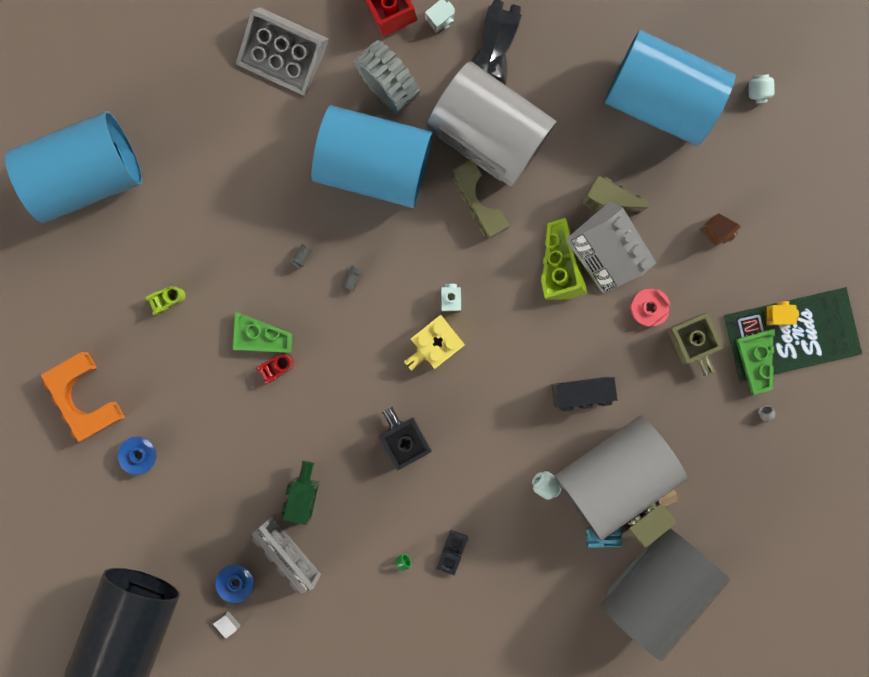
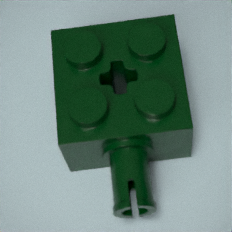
M302 461L299 477H296L287 485L286 495L289 496L286 503L284 502L281 514H284L283 520L307 525L312 518L320 482L311 480L313 462Z

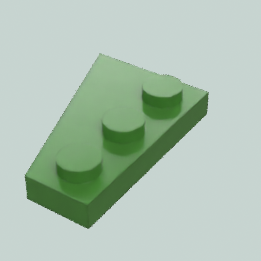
M235 312L233 350L292 353V333Z
M775 329L736 339L752 395L773 390L772 357L774 353L773 336H775Z

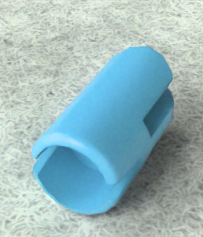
M621 527L601 541L591 528L586 530V533H588L586 542L589 548L622 547Z

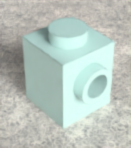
M439 0L425 12L426 21L436 33L443 28H449L454 23L455 8L449 1Z
M445 284V287L441 288L442 312L461 311V287H457V284Z

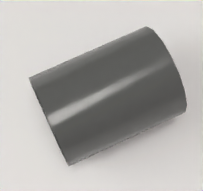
M670 528L640 552L607 591L606 594L608 596L600 604V607L633 640L655 658L663 661L731 579Z

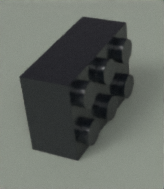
M600 377L551 384L554 407L562 411L574 410V406H578L581 409L593 408V404L596 403L601 406L613 405L612 401H618L615 377Z

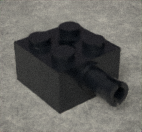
M393 406L388 408V411L386 409L382 412L390 428L388 431L380 434L379 438L397 471L432 452L414 416L403 422L399 420ZM402 439L410 440L408 448L401 446Z

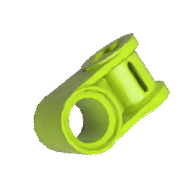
M170 286L148 295L145 299L151 305L153 316H156L184 302L186 295L183 289ZM173 291H176L178 294L175 300L171 298Z

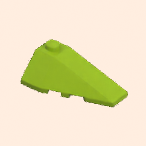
M566 217L547 224L546 252L543 259L544 270L541 277L546 300L572 299L588 294L579 259L566 241L571 235Z

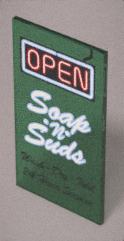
M847 287L787 300L789 305H796V309L799 311V319L795 325H767V306L777 305V303L724 315L739 382L748 380L736 339L770 329H775V336H773L774 353L772 357L773 375L861 355L862 350Z

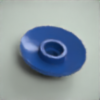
M140 436L125 440L118 451V462L122 469L134 475L144 474L154 466L157 458L153 443L147 438ZM138 451L142 453L141 458H138L136 455Z
M232 564L219 572L216 577L215 586L217 593L222 599L230 603H238L250 596L254 589V579L248 568ZM238 579L239 585H235L233 580Z

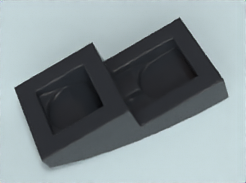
M450 530L437 565L438 570L455 576L468 541L467 535Z

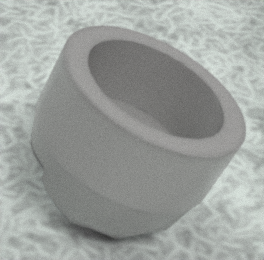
M764 405L758 410L763 421L770 422L771 419L775 418V410L771 405Z

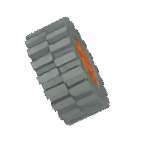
M375 40L354 58L355 68L358 69V73L363 77L364 82L368 84L370 90L375 93V96L393 113L398 114L420 95L419 86L414 82L415 79L410 75L408 68L402 64L401 59H398L396 54L390 51L389 47L386 44L384 45L382 41Z

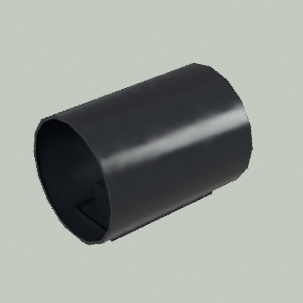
M127 568L106 569L102 574L64 676L149 677L180 596L176 587L161 578L142 571Z

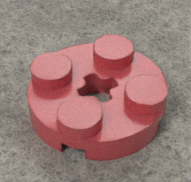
M644 289L634 296L630 304L631 314L641 325L646 327L657 326L668 318L670 302L662 291ZM647 303L655 305L653 313L651 311L647 312Z

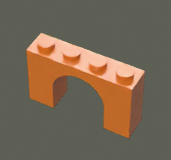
M80 352L41 374L44 387L51 392L53 403L60 408L62 419L65 423L69 424L71 435L78 442L88 440L125 418L117 402H109L92 413H84L73 404L71 391L75 382L97 369L88 352Z

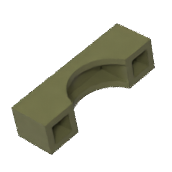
M469 160L453 169L451 180L455 187H460L462 191L460 196L465 204L469 203L471 207L469 210L474 220L478 219L481 225L479 230L484 237L487 235L488 239L507 230L510 225L501 209H488L476 197L475 188L482 177L476 164Z

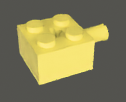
M440 315L411 338L417 346V352L404 362L408 365L414 361L409 366L411 371L424 360H428L432 367L436 369L465 346V344L442 315ZM435 337L437 339H443V341L441 342V347H439L438 345L435 347L433 346V339Z

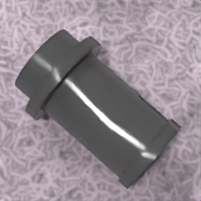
M302 244L295 256L290 258V264L298 269L304 267L303 263L313 250Z
M351 265V268H348L349 273L343 287L354 291L359 276H362V269Z

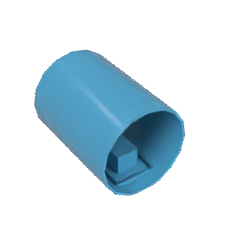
M639 29L614 77L604 104L694 146H700L719 118L733 88L736 75L727 69Z
M330 105L323 117L317 136L312 161V182L414 208L422 185L433 132Z
M108 111L101 112L7 150L5 154L6 169L19 199L33 218L40 223H48L142 185L141 169L132 146L115 117Z

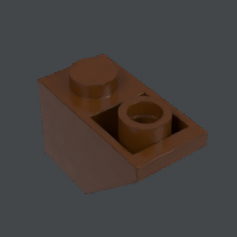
M718 213L705 223L700 230L715 245L732 241L738 235L736 231L741 226Z

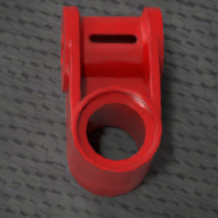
M287 354L278 355L255 369L260 372L264 379V385H267L291 370L294 366V360ZM282 358H285L288 361V366L286 368H282L280 366V360Z

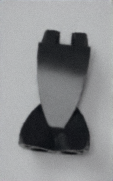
M494 0L487 10L482 47L473 56L471 62L506 85L507 61L505 54L517 33L522 16L520 15L521 7L513 4L509 11L503 10L504 2Z

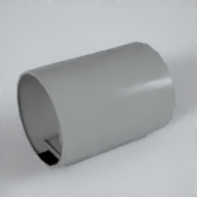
M470 61L457 73L439 99L427 122V129L438 135L439 139L499 181L502 180L512 187L539 151L557 121Z
M641 415L555 475L566 495L600 541L688 480L687 474L674 452L657 430Z

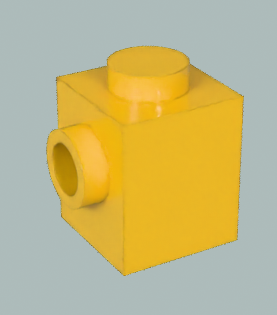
M789 301L777 302V305L767 306V325L797 324L799 311L796 309V305H789Z

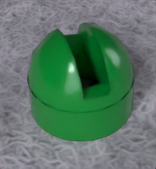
M405 553L398 556L395 560L396 568L401 571L407 570L412 566L410 557Z

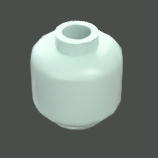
M769 74L753 76V79L748 82L749 98L756 100V103L768 102V98L773 97L775 94L774 79L769 77Z
M548 471L539 472L533 478L534 492L544 499L556 498L561 493V483L552 473Z

